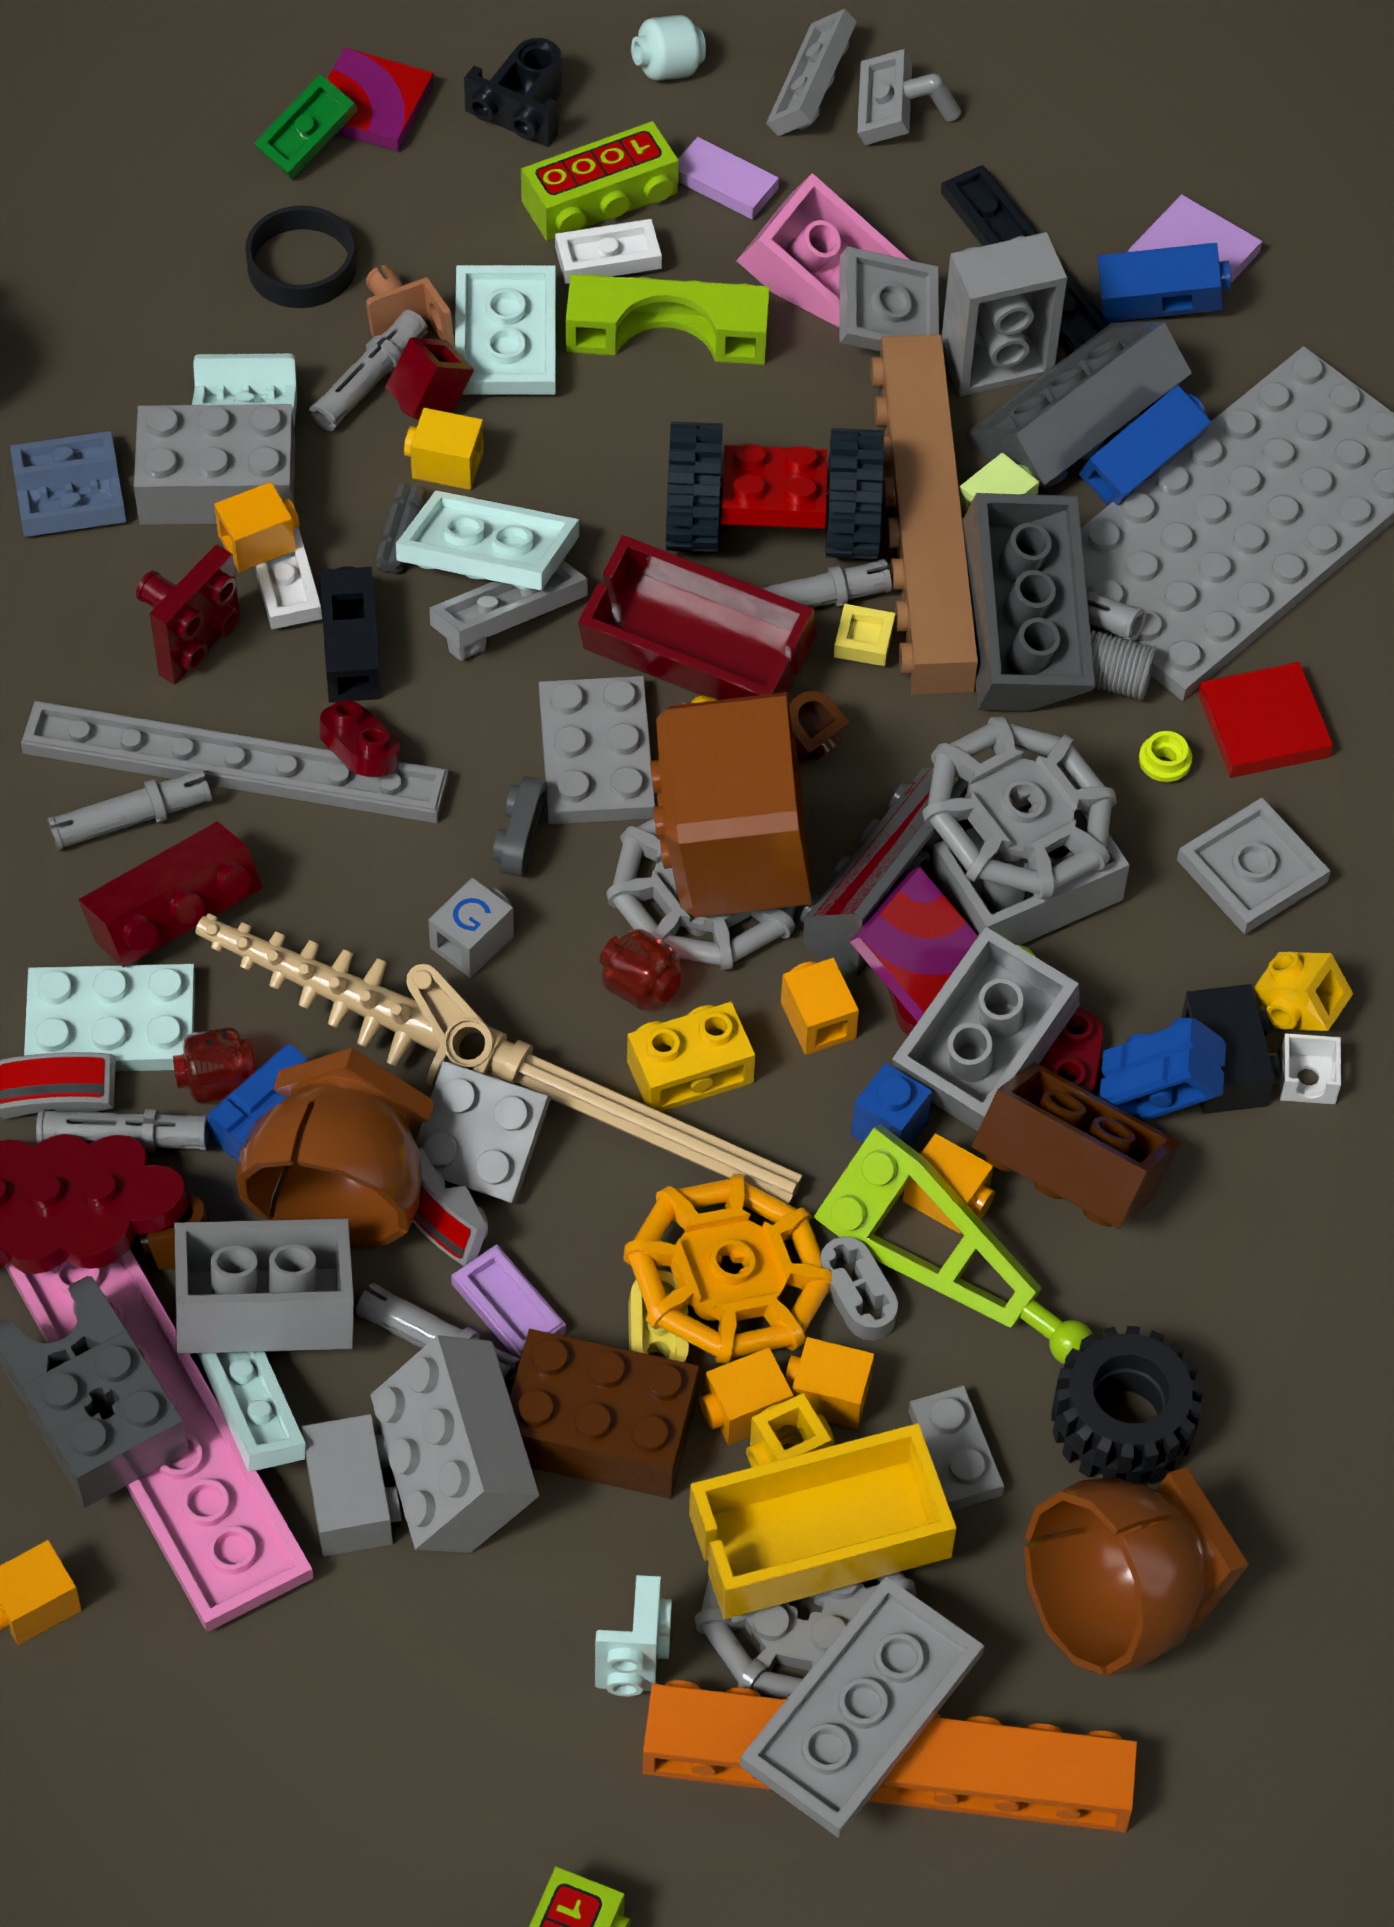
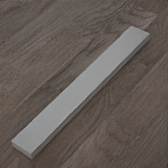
M34 701L21 741L22 752L27 755L169 779L180 777L202 768L205 775L204 780L211 786L437 824L449 782V772L447 769L399 762L397 770L389 775L366 777L352 772L328 749Z

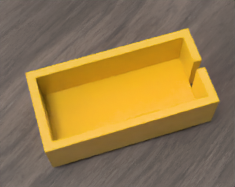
M919 1423L690 1484L689 1516L703 1559L708 1561V1574L723 1620L952 1558L956 1525Z

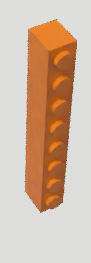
M682 1680L669 1681L665 1685L652 1684L643 1748L642 1775L772 1790L740 1767V1757L788 1697L786 1699L761 1697L758 1692L752 1689L740 1687L730 1688L725 1692L701 1690L697 1684ZM937 1713L868 1802L1126 1833L1133 1806L1137 1741L1123 1740L1119 1734L1110 1731H1092L1087 1735L1062 1733L1060 1728L1050 1724L1037 1723L1031 1724L1026 1728L1004 1726L1000 1721L985 1716L970 1717L966 1721L941 1718Z

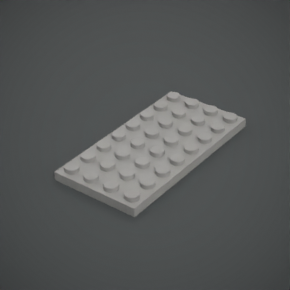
M1305 346L1301 347L1213 419L1199 439L1135 492L1127 496L1124 501L1119 505L1112 502L1081 527L1086 590L1135 608L1144 609L1143 612L1146 613L1145 624L1139 637L1133 643L1137 641L1138 644H1147L1157 648L1156 659L1151 662V676L1182 701L1199 689L1200 682L1207 681L1394 522V413ZM1090 625V628L1095 630L1096 633L1100 631L1103 634L1107 633L1108 636L1112 634L1115 637L1117 635Z

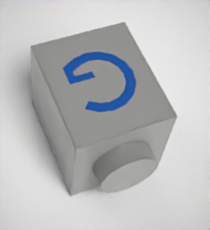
M471 878L428 919L430 949L470 979L514 937L513 907L510 901L499 890L495 888L487 889L474 878Z

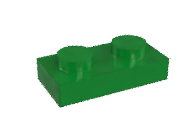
M319 74L254 142V145L259 153L293 180L354 116L358 109L352 100Z

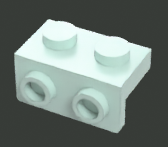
M198 354L194 357L195 388L192 405L292 404L293 423L295 425L297 383L296 362L293 354Z
M636 1575L633 1632L596 1631L595 1687L607 1689L609 1693L617 1696L628 1697L639 1695L642 1691H651L652 1684L656 1683L657 1659L669 1660L672 1599L660 1598L661 1576Z

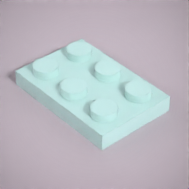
M456 265L455 349L474 368V372L462 394L555 395L556 265Z
M435 490L396 542L397 561L415 564L423 569H439L463 574L472 579H488L512 584L520 589L542 591L579 538V519Z
M194 964L127 965L124 968L122 966L28 968L24 1056L64 1052L108 1053L116 1058L115 1072L191 1070L190 1061H193L194 1040L190 1041L189 1035L193 1034L194 1036Z

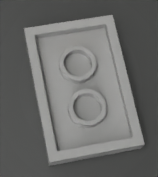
M644 676L539 681L544 772L547 782L548 825L653 819L655 800L650 766L651 755Z

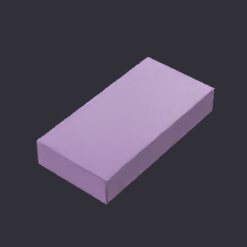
M699 137L678 158L679 183L752 220L779 189V177Z
M497 1244L451 1275L453 1287L513 1357L521 1358L529 1328L562 1336L566 1334V1324Z

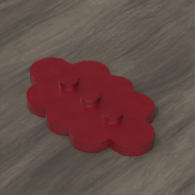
M69 1134L51 1136L34 1147L20 1140L8 1139L0 1141V1268L11 1263L23 1273L38 1274L48 1272L65 1261L79 1268L93 1269L104 1267L119 1260L129 1250L135 1234L162 1231L174 1225L188 1208L189 1194L179 1172L167 1166L150 1165L146 1150L141 1142L130 1136L113 1135L103 1137L89 1145L83 1139Z

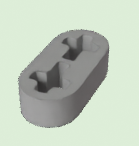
M844 1236L831 1240L823 1248L820 1262L822 1268L832 1271L829 1293L832 1301L847 1327L855 1336L871 1341L883 1339L892 1332L896 1325L898 1301L895 1293L863 1242L853 1237ZM843 1258L847 1264L855 1262L854 1278L856 1281L851 1280L844 1268L835 1269L836 1259ZM861 1296H865L873 1309L882 1307L881 1319L875 1320L870 1313L861 1315L863 1305Z

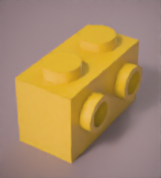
M732 1001L718 1006H700L686 1016L667 1022H649L639 1027L635 1032L627 1034V1063L645 1105L660 1112L754 1083L755 1053Z

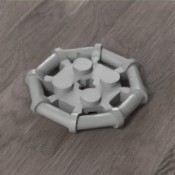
M999 716L991 717L987 725L950 744L941 743L935 748L931 754L934 768L928 806L923 809L922 814L925 824L936 829L967 870L965 875L973 882L977 878L1031 892L1037 899H1047L1052 897L1054 890L1091 870L1100 871L1105 867L1110 859L1107 841L1111 810L1117 803L1114 790L1103 785L1072 745L1073 738L1067 734L1059 737L1007 722L1005 717ZM1015 747L1047 755V757L1038 756L1035 761L1021 758L1024 752L1016 750ZM988 748L993 749L996 754L982 763L973 758L974 755ZM1059 765L1063 767V769L1066 771V773L1070 776V778L1073 780V782L1077 785L1079 789H1075V787L1071 784L1068 778L1058 767ZM955 775L968 781V789L964 798L951 799ZM1011 796H1014L1019 802L1028 800L1032 804L1028 813L1017 810L1012 805ZM1076 810H1084L1089 813L1087 832L1075 827L1076 819L1074 820V812ZM968 819L985 842L980 851L957 821ZM1064 845L1074 853L1073 856L1051 867V860L1048 856L1049 852ZM997 852L1007 861L1015 862L1022 858L1028 859L1029 869L993 860V857Z
M654 818L638 827L629 826L621 834L620 839L623 845L613 885L606 892L608 904L621 912L642 941H647L646 952L648 955L652 953V957L655 958L656 951L660 953L658 958H660V955L678 957L680 959L718 965L721 971L733 969L734 962L779 937L783 939L788 938L795 930L796 926L793 917L796 906L693 917L680 907L672 868L664 869L661 844L660 839H657ZM643 857L656 861L655 870H653L651 878H637L641 858ZM653 898L664 911L666 916L659 925L640 903L641 901ZM750 916L760 922V924L730 940L728 928ZM680 927H684L690 934L695 936H705L712 932L714 942L675 935ZM662 942L667 943L673 947V949L671 947H667L670 950L669 955L666 949L663 950L664 947L661 944Z
M902 1572L877 1578L881 1583L885 1577H888L916 1597L917 1595L915 1582L912 1579H907ZM709 1577L701 1612L694 1617L696 1630L707 1636L739 1683L738 1687L752 1689L761 1695L786 1699V1697L792 1694L803 1678L771 1672L774 1665L780 1664L810 1671L878 1585L865 1588L862 1583H857L810 1596V1598L814 1599L815 1604L822 1607V1612H812L809 1620L797 1618V1608L789 1606L791 1602L723 1620ZM746 1628L750 1635L753 1633L758 1640L762 1652L752 1661L733 1632Z

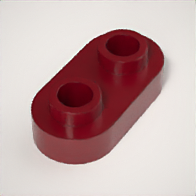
M344 700L334 703L321 712L319 726L321 741L352 772L366 777H383L397 770L399 766L400 743L367 709L354 701Z
M1077 1008L1044 1056L1042 1062L1043 1067L1059 1076L1062 1074L1075 1076L1077 1080L1072 1081V1083L1092 1094L1094 1093L1103 1039V1026L1098 1017L1086 1009ZM1077 1028L1084 1031V1033L1080 1035H1075L1070 1033L1067 1029Z

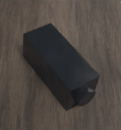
M344 566L337 569L319 570L329 703L344 700L381 699L372 567L355 568Z

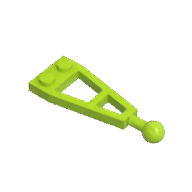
M882 1125L872 1129L814 1215L816 1220L838 1237H853L863 1242L876 1261L1009 1328L1017 1325L1021 1319L1049 1340L1050 1351L1053 1357L1061 1364L1065 1363V1358L1072 1348L1079 1350L1081 1340L1090 1334L1093 1335L1091 1329L1084 1323L1076 1320L1063 1322L1035 1301V1298L1042 1290L1041 1286L927 1159ZM911 1179L921 1187L964 1235L942 1268L874 1235ZM978 1251L1015 1291L1008 1302L960 1278Z

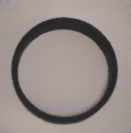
M290 206L278 209L260 219L253 226L246 240V261L250 282L261 296L277 305L289 308H311L323 305L340 296L354 278L356 261L353 235L342 219L327 210L313 206ZM300 229L315 230L328 234L340 242L348 253L345 262L334 274L324 280L303 285L286 284L276 281L265 275L254 262L258 250L269 239L283 232Z

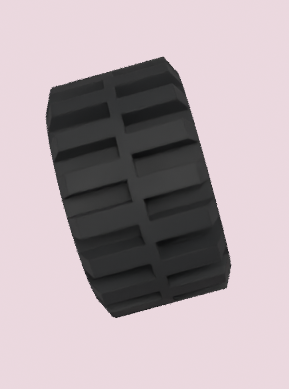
M1115 1326L1102 1330L1100 1340H1097L1090 1334L1081 1340L1079 1350L1072 1348L1066 1356L1064 1368H1060L1052 1405L1051 1421H1055L1053 1435L1056 1443L1064 1442L1062 1454L1067 1461L1071 1463L1078 1459L1081 1462L1079 1472L1088 1478L1096 1472L1103 1475V1478L1117 1477L1140 1484L1142 1477H1146L1150 1484H1153L1163 1479L1165 1469L1170 1472L1175 1471L1181 1465L1183 1455L1188 1456L1193 1445L1203 1407L1201 1403L1204 1393L1202 1381L1195 1380L1198 1369L1193 1360L1183 1362L1184 1349L1176 1342L1172 1343L1169 1347L1163 1344V1334L1152 1330L1150 1337L1139 1334L1140 1327L1127 1326L1126 1334H1118ZM1111 1391H1130L1148 1400L1158 1415L1141 1423L1122 1422L1106 1414L1100 1408L1096 1399Z

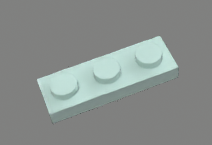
M264 1351L197 1353L248 1472L305 1460L306 1443Z

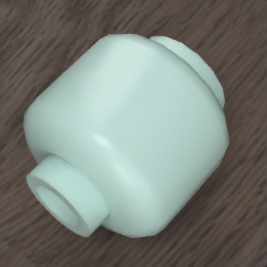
M684 15L650 18L642 23L638 36L632 40V58L637 66H641L645 75L654 81L687 78L695 73L699 64L703 63L705 59V37L701 28L695 26L691 19Z

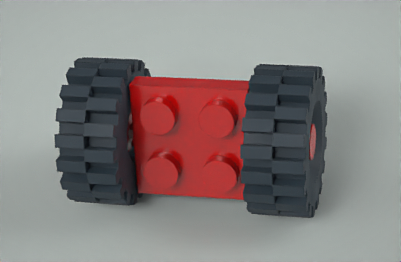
M671 421L666 551L717 553L720 499H722L721 524L825 529L826 523V558L878 559L883 493V430L831 428L828 481L827 449H812L806 446L792 448L763 447L755 444H744L741 446L725 445L723 477H721L723 423Z

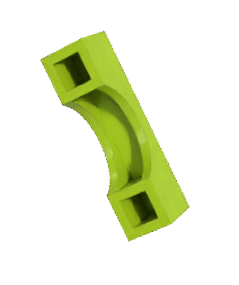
M570 274L566 313V352L616 356L623 344L640 332L654 328H674L699 338L708 347L715 362L765 365L770 286L709 283L694 280H661L646 277H612L597 274Z

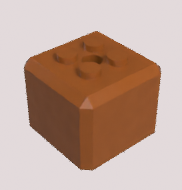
M787 692L668 706L656 718L659 760L650 761L653 790L654 793H657L658 806H654L657 839H660L664 869L672 868L680 907L696 918L812 904L802 785Z

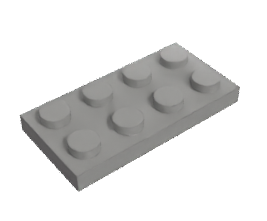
M885 1577L740 1757V1767L833 1835L840 1838L983 1655L984 1645L888 1577Z

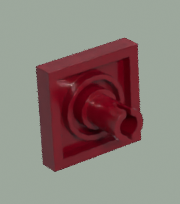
M217 544L177 585L161 576L159 572L151 570L143 576L136 589V595H138L136 598L154 608L149 614L158 675L174 685L188 671L196 670L204 661L207 651L221 636H228L235 629L240 619L233 554Z

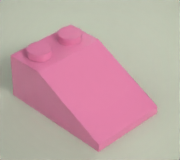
M811 173L786 198L736 261L764 286H770L769 290L773 294L840 328L839 256L846 247L849 246L909 259L819 178Z

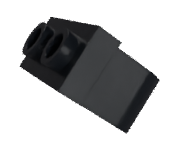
M531 38L521 42L491 80L483 78L482 69L473 66L464 77L465 111L473 114L480 120L489 121L512 131L521 138L530 139L549 147L558 135L557 99L562 92L561 50L557 44L544 38Z

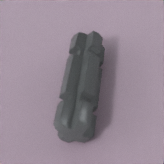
M404 482L397 487L394 497L396 503L391 506L382 535L384 541L380 543L376 554V565L382 572L389 571L393 574H398L404 569L405 562L397 561L396 542L423 507L425 501L423 496L424 489L418 484L411 485Z

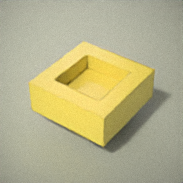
M844 604L834 646V657L885 666L895 623V613Z

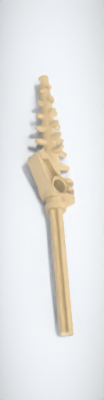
M209 913L198 922L195 931L196 935L212 942V949L221 952L225 948L243 957L240 967L250 971L254 964H257L273 972L269 984L270 987L280 990L286 979L302 986L303 990L299 1006L309 1009L317 995L334 1002L328 1025L338 1029L349 1010L363 1016L364 1021L357 1044L367 1048L381 1026L395 1032L386 1063L397 1067L413 1041L436 1052L426 1080V1084L434 1088L442 1062H448L550 1096L553 1101L730 1179L732 1173L744 1175L745 1182L789 1205L798 1191L799 1183L803 1177L802 1174L532 1055L533 1046L526 1042L518 1040L514 1044L506 1040L507 1035L488 1026L435 968L428 964L416 965L407 974L406 983L414 998L412 999L380 986L387 962L381 959H376L364 979L348 973L353 953L343 949L334 964L329 966L315 960L319 944L309 940L299 954L282 947L285 935L277 931L267 941L250 934L251 926L241 922L238 928H234L217 921L218 918ZM477 1032L483 1034L485 1047L480 1056L470 1060L462 1059L459 1052L462 1039L470 1033Z

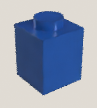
M885 1062L854 1102L851 1136L864 1143L872 1129L882 1125L911 1147L928 1125L932 1090Z

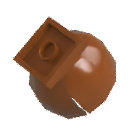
M352 1047L279 1070L273 1090L286 1099L256 1119L240 1150L236 1176L240 1199L262 1219L268 1217V1220L348 1219L350 1248L388 1245L407 1234L419 1208L422 1181L420 1152L409 1127L429 1121L435 1101Z
M1187 1467L1169 1472L1155 1491L1147 1486L1117 1477L1081 1480L1035 1506L1024 1537L1029 1543L1023 1545L1027 1588L1045 1632L1075 1666L1101 1676L1133 1672L1184 1642L1188 1631L1197 1629L1203 1624L1249 1566Z

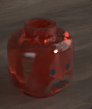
M643 929L631 930L621 938L619 936L612 937L602 950L599 959L600 964L604 966L602 971L603 986L609 992L639 1010L651 1009L655 1005L665 1006L678 991L684 977V970L680 968L679 953L672 946Z
M229 1027L187 1035L183 1042V1054L173 1056L178 1089L189 1087L191 1097L199 1104L223 1101L256 1072L250 1038L241 1039L239 1032Z

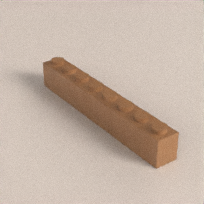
M942 335L881 336L880 357H871L872 388L881 387V396L875 397L874 411L876 427H885V436H883V467H889V476L883 477L884 507H893L894 516L887 517L888 548H897L898 558L891 559L892 590H901L902 600L895 601L896 632H905L906 643L899 644L900 673L910 675L911 695L974 693L978 659Z

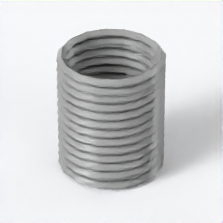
M1091 631L1095 687L1098 690H1107L1108 693L1112 691L1113 694L1117 693L1118 696L1122 694L1125 697L1127 695L1128 699L1132 697L1133 700L1137 698L1139 701L1143 700L1152 674L1151 662L1156 659L1157 648L1147 644H1138L1137 641L1133 643L1132 640L1128 641L1127 638L1123 640L1120 637L1118 639L1117 635L1113 637L1112 634L1108 636L1107 633Z

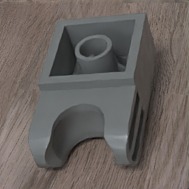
M86 1276L71 1284L68 1288L74 1300L73 1311L77 1324L69 1335L53 1343L37 1342L27 1337L12 1319L0 1321V1366L26 1407L30 1419L84 1508L189 1452L183 1420L92 1276Z

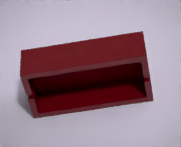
M625 535L621 536L602 574L605 585L600 583L596 585L578 621L582 644L585 650L696 694L717 700L787 692L788 695L793 685L792 673L798 675L817 636L813 608Z

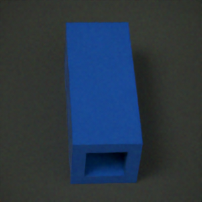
M1217 242L1098 255L1103 316L1108 322L1223 310L1222 291L1231 290L1229 260L1219 261Z
M1179 385L1175 386L1093 455L1079 473V476L1107 506L1112 502L1119 505L1127 496L1135 492L1203 435L1212 423L1207 417L1205 407L1194 395L1186 394Z

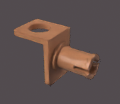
M381 265L382 271L388 279L383 278L377 267L368 274L366 285L375 295L366 300L370 332L373 337L381 336L405 310H412L421 316L425 322H429L441 340H448L452 346H455L450 309L428 277L403 285L396 271L388 265Z

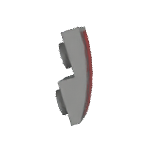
M64 1052L34 1054L0 1060V1117L4 1120L37 1113L39 1110L47 1111L54 1109L59 1112H97L114 1108L116 1058L108 1053Z
M418 1148L422 1167L419 1208L412 1222L439 1249L465 1266L478 1257L483 1240L487 1237L488 1222L486 1215L481 1207L476 1206L466 1185L445 1189L441 1172L438 1169H434L424 1149Z

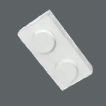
M651 219L555 234V248L565 284L570 283V274L618 276L662 269V255Z
M299 527L294 529L296 551L254 567L271 630L322 619L321 604Z

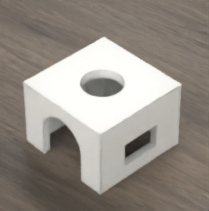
M1285 1033L1280 1051V1101L1336 1104L1341 1086V1037ZM1310 1069L1318 1075L1319 1080L1314 1085H1305L1299 1081L1297 1074L1301 1070Z

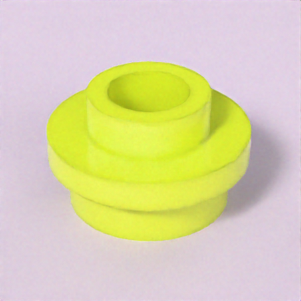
M1157 732L1148 738L1140 748V767L1147 776L1161 782L1177 781L1183 778L1190 770L1192 763L1191 749L1186 740L1175 732ZM1165 757L1170 759L1171 761H1163L1158 758Z

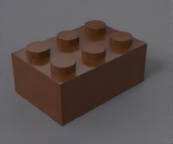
M1034 1062L997 1089L971 1147L985 1154V1159L992 1166L1007 1172L1015 1171L1032 1180L1035 1188L1044 1195L1054 1199L1064 1198L1082 1208L1084 1215L1091 1221L1102 1226H1114L1120 1229L1154 1199L1181 1142Z
M529 1328L509 1398L531 1468L671 1499L698 1398L699 1366Z

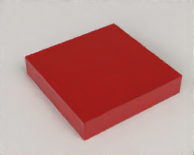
M1300 662L1200 682L1198 696L1230 778L1330 758L1333 743Z

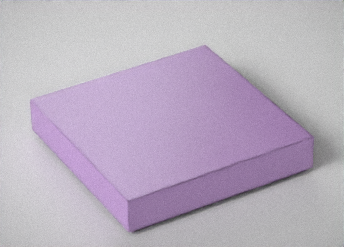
M1181 194L1127 252L1217 242L1219 261L1229 260L1232 283L1260 253L1262 240Z

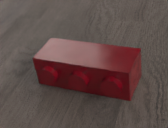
M217 821L79 898L78 901L95 942L124 968L196 927L200 919L208 913L215 916L263 889L247 845Z

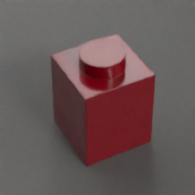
M410 337L385 388L400 403L399 408L401 411L413 419L420 420L423 408L453 413L474 372V368L448 340Z

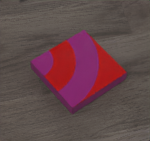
M344 47L327 80L352 100L358 111L336 134L399 151L434 85L433 72Z
M921 867L906 874L849 942L918 1022L973 945L978 935Z

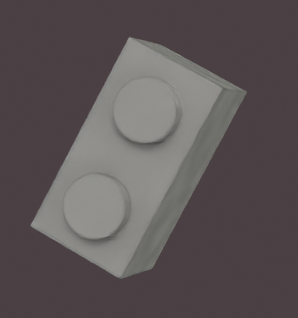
M371 1414L301 1426L302 1436L306 1443L305 1457L323 1557L392 1545L391 1523L401 1521V1512L396 1486L384 1487L381 1470L391 1468L387 1455L388 1444L382 1434L375 1435Z

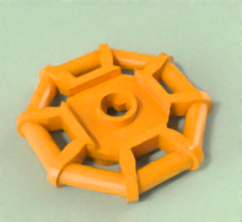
M732 1173L730 1179L675 1189L671 1186H666L656 1193V1203L634 1240L624 1246L623 1259L632 1267L648 1311L646 1321L653 1329L661 1327L715 1356L716 1363L728 1364L731 1358L750 1355L768 1347L771 1350L784 1347L792 1351L805 1343V1332L825 1296L830 1293V1281L832 1282V1271L822 1268L820 1262L821 1251L810 1225L812 1215L804 1207L796 1209L745 1182L744 1175ZM725 1203L726 1208L698 1214L695 1209ZM743 1206L775 1222V1224L771 1225L764 1221L761 1227L750 1221L749 1217L751 1214L742 1209ZM670 1222H676L685 1230L675 1245L660 1241ZM792 1239L801 1264L791 1262L783 1241ZM722 1256H729L733 1263H742L744 1268L740 1269L738 1274L724 1271L720 1267ZM656 1266H670L678 1289L672 1291L668 1296H666ZM786 1284L802 1289L791 1312L778 1301ZM687 1305H691L696 1315L701 1319L707 1321L719 1320L718 1330L716 1331L681 1311ZM764 1316L771 1326L735 1334L737 1321Z

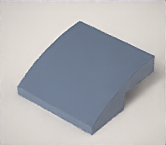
M111 431L10 445L24 537L126 522Z

